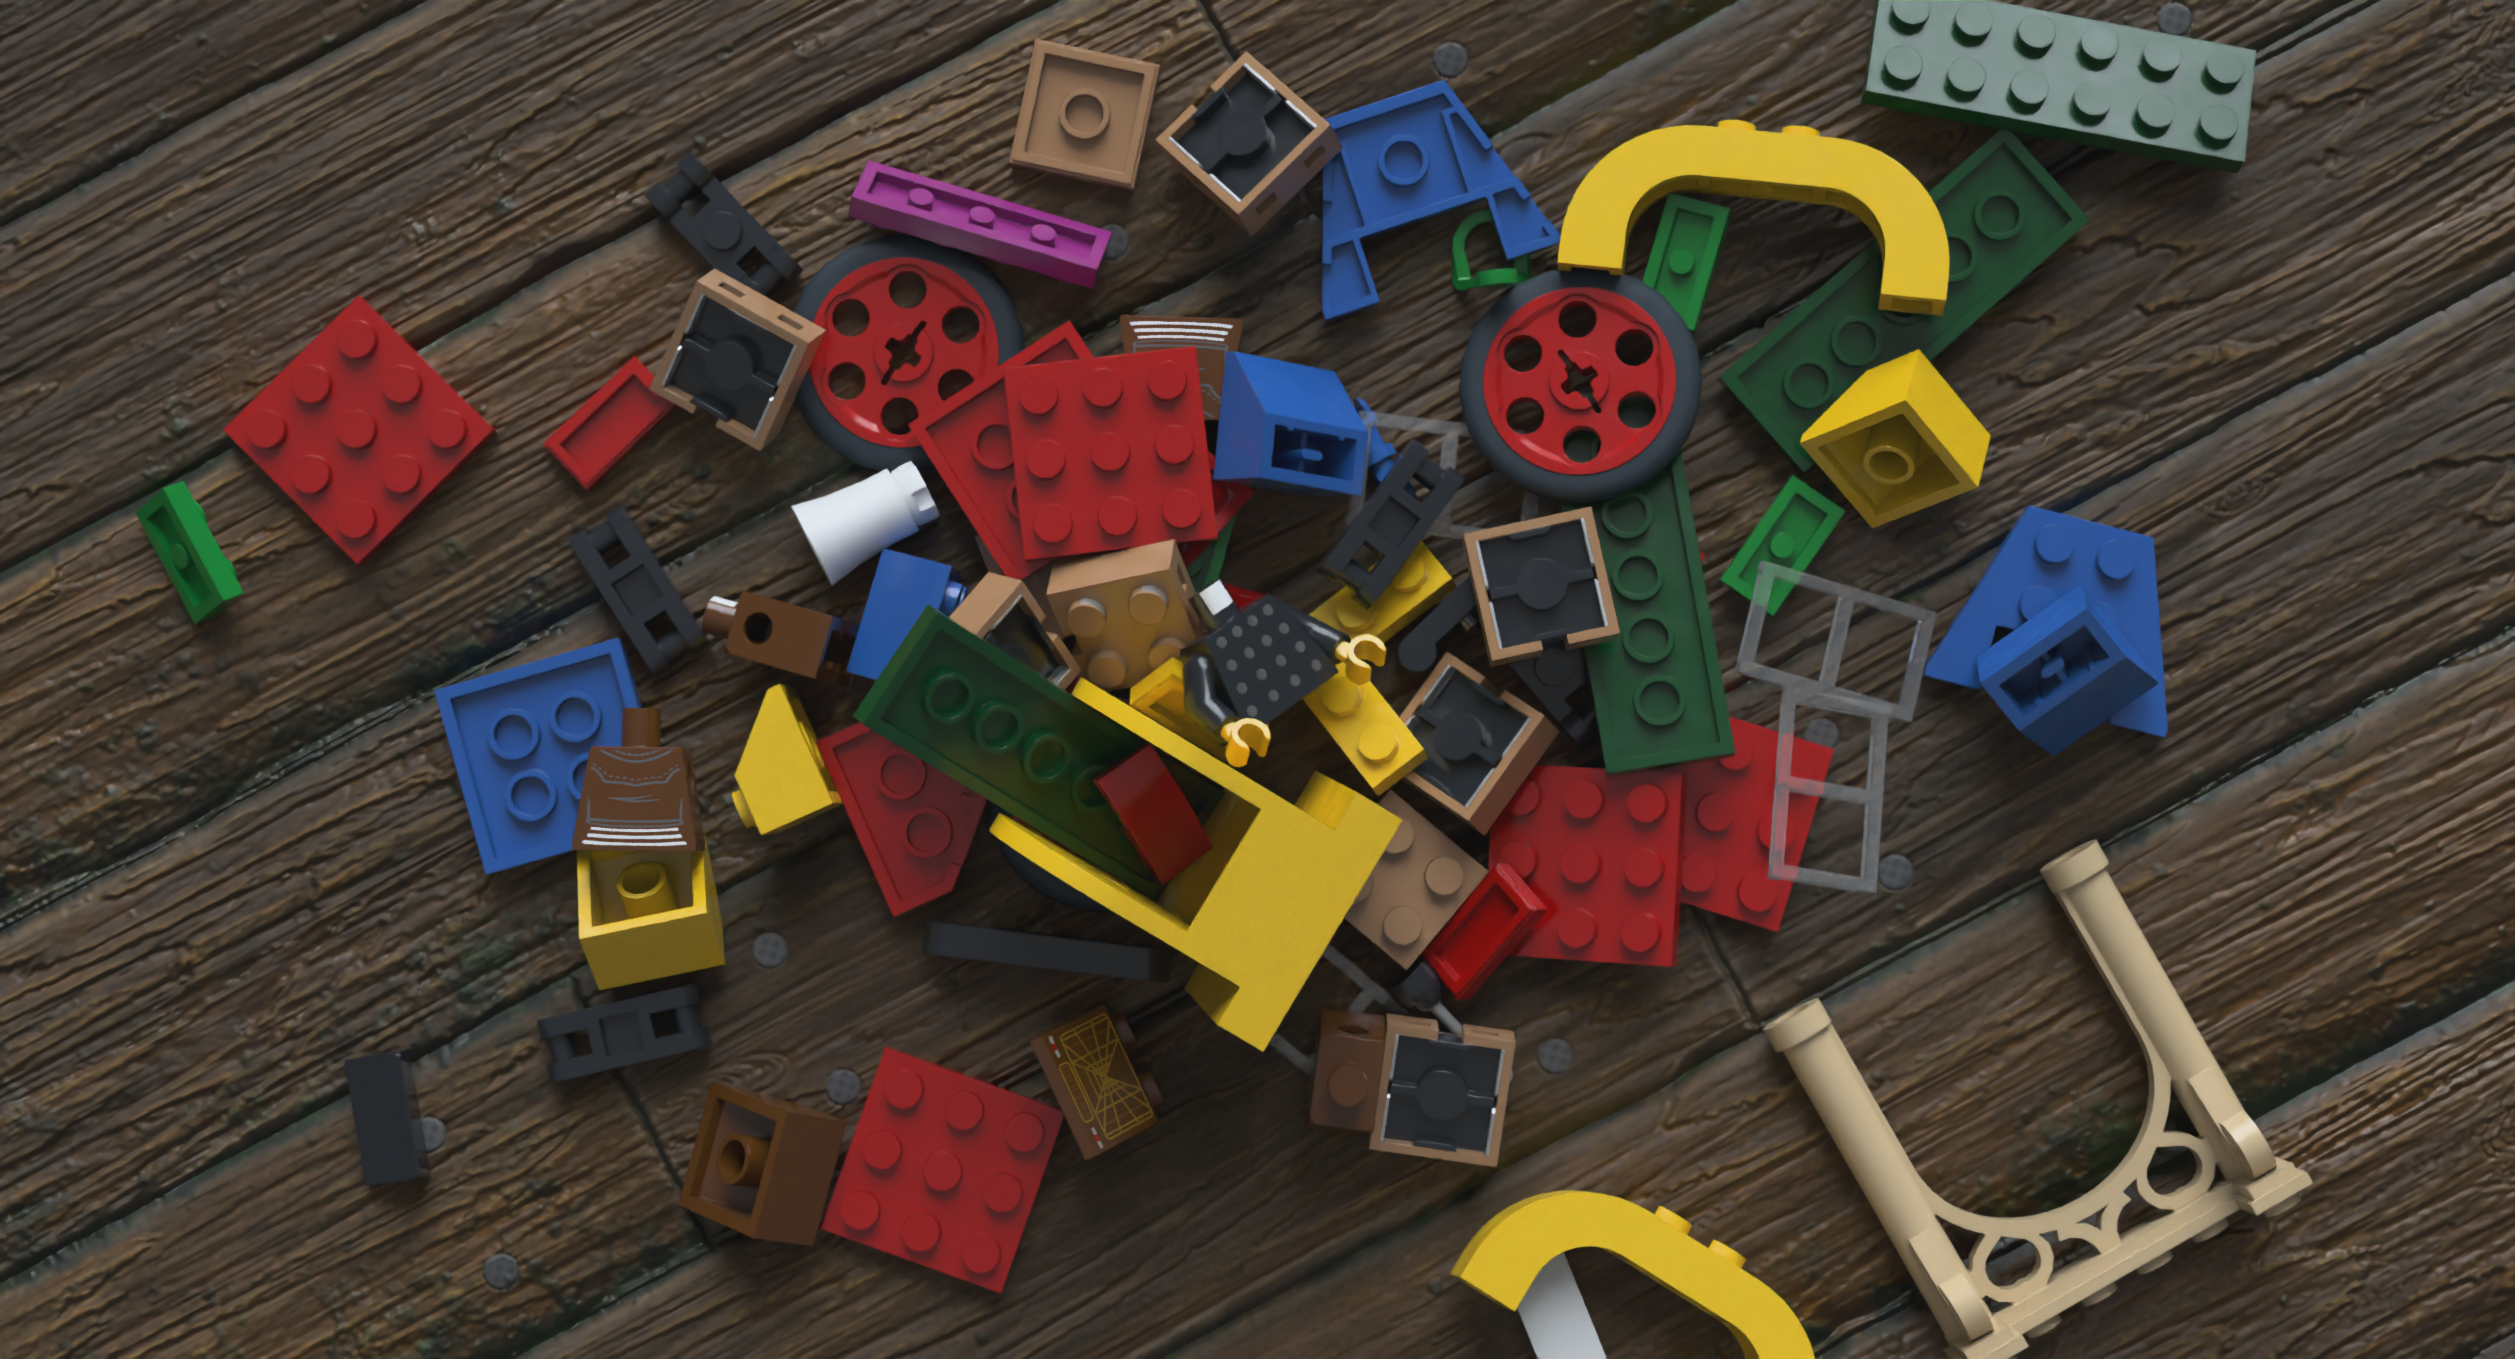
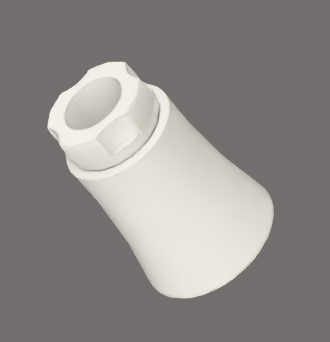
M912 461L891 471V474L888 469H885L861 482L829 495L791 506L807 541L832 586L860 564L880 553L883 548L886 549L894 543L918 532L917 525L925 524L940 516L926 484Z

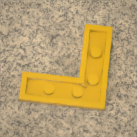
M1420 541L1380 597L1368 610L1351 598L1354 592L1345 586L1309 615L1349 635L1351 640L1361 635H1372L1385 643L1457 588V586L1426 545ZM1376 563L1367 570L1370 572ZM1341 662L1335 665L1339 671L1337 674L1303 697L1302 700L1376 795L1380 796L1427 760L1429 756L1371 681L1362 685L1352 683L1345 673L1346 663Z

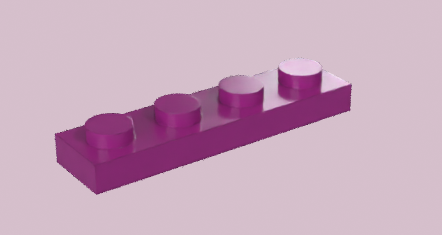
M870 160L851 196L848 217L871 223L882 229H892L932 241L943 247H953L993 259L1004 265H1014L1054 277L1065 283H1074L1091 289L1095 285L1106 257L1112 232Z

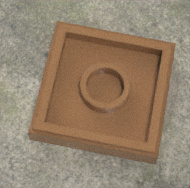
M1035 39L1009 160L1010 166L1134 192L1160 73V65Z

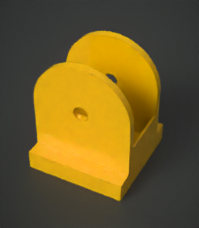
M1081 677L1071 693L1073 696L1224 787L1223 792L1226 794L1203 826L1213 849L1170 879L1155 901L1071 850L1005 814H998L989 831L1002 842L1073 888L1199 962L1184 989L1218 1026L1264 1052L1403 820L1358 792L1316 770L1295 805H1292Z

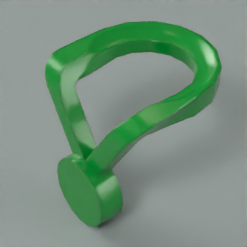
M1489 209L1475 212L1460 223L1452 238L1451 274L1452 284L1457 290L1511 287L1533 277L1530 255L1516 259L1514 269L1504 268L1475 273L1476 277L1471 278L1464 251L1465 239L1469 232L1477 225L1486 222L1493 223Z

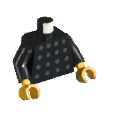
M1217 579L1187 599L1207 631L1180 650V659L1184 665L1182 668L1184 708L1186 713L1210 734L1221 747L1227 745L1226 759L1233 767H1242L1247 764L1250 754L1249 747L1253 748L1258 756H1266L1270 742V731L1266 724L1337 674L1339 671L1335 666L1336 664L1346 663L1345 673L1347 678L1354 684L1362 685L1370 681L1372 670L1367 663L1361 661L1362 659L1369 660L1380 667L1384 666L1386 648L1379 638L1372 635H1361L1351 640L1349 635L1284 601H1279L1270 594L1238 608L1222 581Z

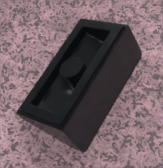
M404 1049L345 1060L366 1186L414 1180L430 1175L410 1050Z

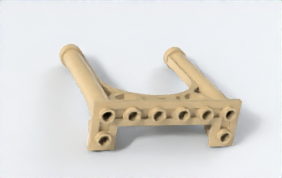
M2091 840L2062 854L2042 867L2040 872L2059 901L2139 1041L2147 1063L2149 1096L2143 1124L2129 1152L2105 1180L2082 1197L2048 1212L2016 1218L1983 1216L1967 1212L1949 1204L1926 1185L1913 1167L1831 1024L1832 1021L1819 998L1795 1007L1763 1028L1775 1052L1783 1051L1943 1330L1944 1338L1949 1345L1943 1350L1948 1359H2017L2015 1354L2029 1347L2022 1334L2025 1333L2028 1338H2034L2050 1331L2062 1321L2059 1315L2060 1312L2079 1301L2082 1302L2083 1306H2090L2102 1301L2117 1290L2114 1281L2135 1269L2139 1274H2146L2163 1266L2173 1257L2170 1249L2191 1237L2197 1243L2217 1235L2229 1225L2226 1217L2240 1209L2256 1216L2263 1212L2266 1217H2273L2287 1211L2301 1200L2297 1192L2313 1184L2306 1171L2295 1168L2292 1162L2273 1155L2261 1131L2245 1112L2105 869L2109 861L2097 840ZM2171 1087L2199 1136L2194 1137L2180 1131H2164L2169 1111ZM2156 1147H2187L2194 1154L2196 1160V1173L2193 1179L2186 1185L2179 1187L2175 1192L2169 1194L2156 1193L2150 1187L2147 1180V1168ZM2216 1164L2222 1176L2213 1181ZM2132 1183L2133 1190L2143 1201L2164 1210L2118 1235V1217L2122 1208L2131 1201L2124 1191ZM2097 1212L2096 1227L2082 1221ZM1936 1215L1964 1229L1980 1233L1970 1251L1968 1269L1963 1264ZM2053 1231L2054 1239L2058 1241L2068 1238L2084 1239L2093 1246L2094 1250L2052 1273L2054 1256L2050 1244L2039 1234ZM2001 1236L2025 1239L2034 1247L2036 1253V1263L2032 1272L2009 1286H1996L1992 1284L1985 1271L1986 1260ZM1988 1296L2002 1303L1989 1309L1983 1297Z

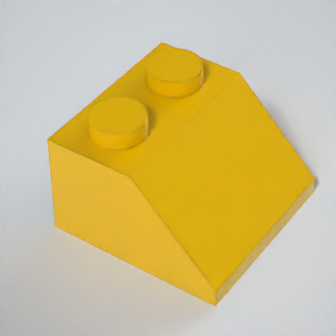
M1917 349L1865 371L1802 434L1800 445L1872 528L1978 488L1991 435L1920 349Z
M778 684L767 690L734 775L740 787L739 790L732 793L737 811L747 828L752 826L758 827L761 835L780 833L843 804L816 744V741H818L817 735L797 690L793 686Z
M705 832V851L577 850L579 940L599 990L725 965L722 916Z

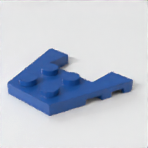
M1445 80L1324 119L1331 125L1343 147L1323 167L1322 314L1325 322L1380 305L1360 241L1480 201H1486L1506 263L1560 245V234L1551 221L1546 219L1531 199L1530 193L1518 177L1513 175L1493 148L1492 142Z
M2034 506L2025 507L1984 570L1981 580L1948 626L1949 629L1933 654H1930L1926 660L1920 676L1973 690H1980L1981 684L1976 657L1991 647L1995 628L2014 631L2082 583L2159 680L2158 685L2108 718L2104 724L2158 738H2166L2168 724L2154 537Z

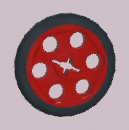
M909 234L880 236L851 246L824 264L804 287L793 309L794 313L826 330L794 401L797 409L816 436L837 454L865 468L879 471L888 469L891 473L897 467L912 461L919 472L935 470V466L912 431L907 434L896 435L890 433L885 428L882 417L884 409L894 400L905 399L915 404L918 416L920 417L943 402L939 394V386L947 374L954 371H963L976 381L1024 350L1023 329L1013 300L997 276L969 252L953 247H943L932 241ZM913 273L924 279L927 288L926 296L921 304L914 308L906 309L899 307L891 298L892 284L897 277ZM849 301H857L864 304L870 314V322L867 329L857 336L842 335L834 325V316L837 309ZM966 308L975 312L980 322L979 331L969 342L954 343L944 333V320L955 309ZM926 323V326L916 338L918 342L914 349L919 357H921L920 362L915 367L905 363L899 370L895 369L888 383L883 385V382L893 369L891 365L895 358L888 350L890 344L894 340L905 344L910 337L914 338L921 325ZM846 364L856 365L861 368L866 379L865 388L862 393L850 400L836 397L830 387V379L833 372L838 367Z
M1572 267L1571 271L1558 269L1546 271L1519 283L1491 305L1473 330L1463 355L1459 395L1463 419L1474 444L1497 473L1522 490L1555 501L1586 503L1618 497L1644 485L1671 463L1689 438L1698 414L1702 388V372L1697 346L1684 319L1663 295L1638 278L1622 274V276L1611 275L1607 270ZM1585 306L1593 311L1597 319L1592 332L1584 337L1575 338L1568 336L1562 331L1559 326L1560 318L1570 307ZM1630 334L1646 336L1653 345L1651 357L1645 363L1638 366L1624 364L1616 354L1619 341ZM1519 340L1533 341L1542 350L1539 364L1530 371L1519 372L1513 370L1506 362L1505 356L1508 348ZM1561 354L1565 355L1574 371L1578 370L1579 374L1583 377L1589 376L1592 373L1596 376L1590 383L1593 401L1601 413H1596L1587 397L1583 398L1579 392L1574 391L1568 395L1564 392L1570 386L1567 366L1560 358ZM1632 396L1646 397L1656 408L1654 419L1643 428L1634 429L1627 427L1618 416L1621 404ZM1521 402L1535 403L1544 412V420L1541 427L1530 434H1519L1508 425L1510 410ZM1579 430L1591 431L1601 441L1600 451L1597 456L1585 463L1574 462L1564 453V444L1568 436Z

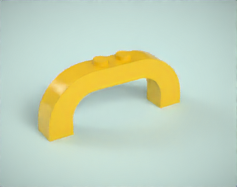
M1723 120L1718 122L1717 127L1699 125L1673 126L1639 135L1608 153L1593 167L1576 190L1563 221L1557 262L1558 270L1571 271L1572 267L1607 270L1611 275L1622 276L1625 272L1628 242L1635 224L1646 210L1658 201L1666 198L1669 192L1674 194L1689 192L1835 206L1854 214L1862 220L1872 231L1878 242L1883 263L1878 310L1943 316L1946 304L1950 262L1948 240L1939 211L1922 184L1909 170L1883 152L1850 140L1821 137L1820 132L1811 127L1786 126L1782 128L1781 133L1756 131V126L1746 121Z
M1565 1190L1538 1194L1507 1207L1489 1220L1471 1239L1450 1272V1275L1503 1308L1516 1311L1539 1271L1551 1259L1574 1248L1598 1247L1611 1253L1724 1324L1736 1337L1743 1350L1745 1359H1815L1806 1332L1790 1307L1771 1288L1741 1269L1747 1259L1716 1240L1711 1242L1709 1248L1688 1236L1692 1228L1688 1221L1662 1206H1659L1655 1214L1635 1203L1601 1193Z

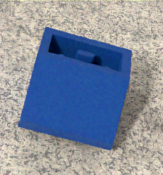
M1235 351L1226 352L1213 480L1314 498L1362 496L1368 431L1336 372Z
M883 548L846 672L877 680L927 604L949 617L967 597L968 587H964L963 584L959 583L962 573L949 565Z
M2082 583L1976 657L1980 684L2019 732L2053 756L2159 684L2155 674Z

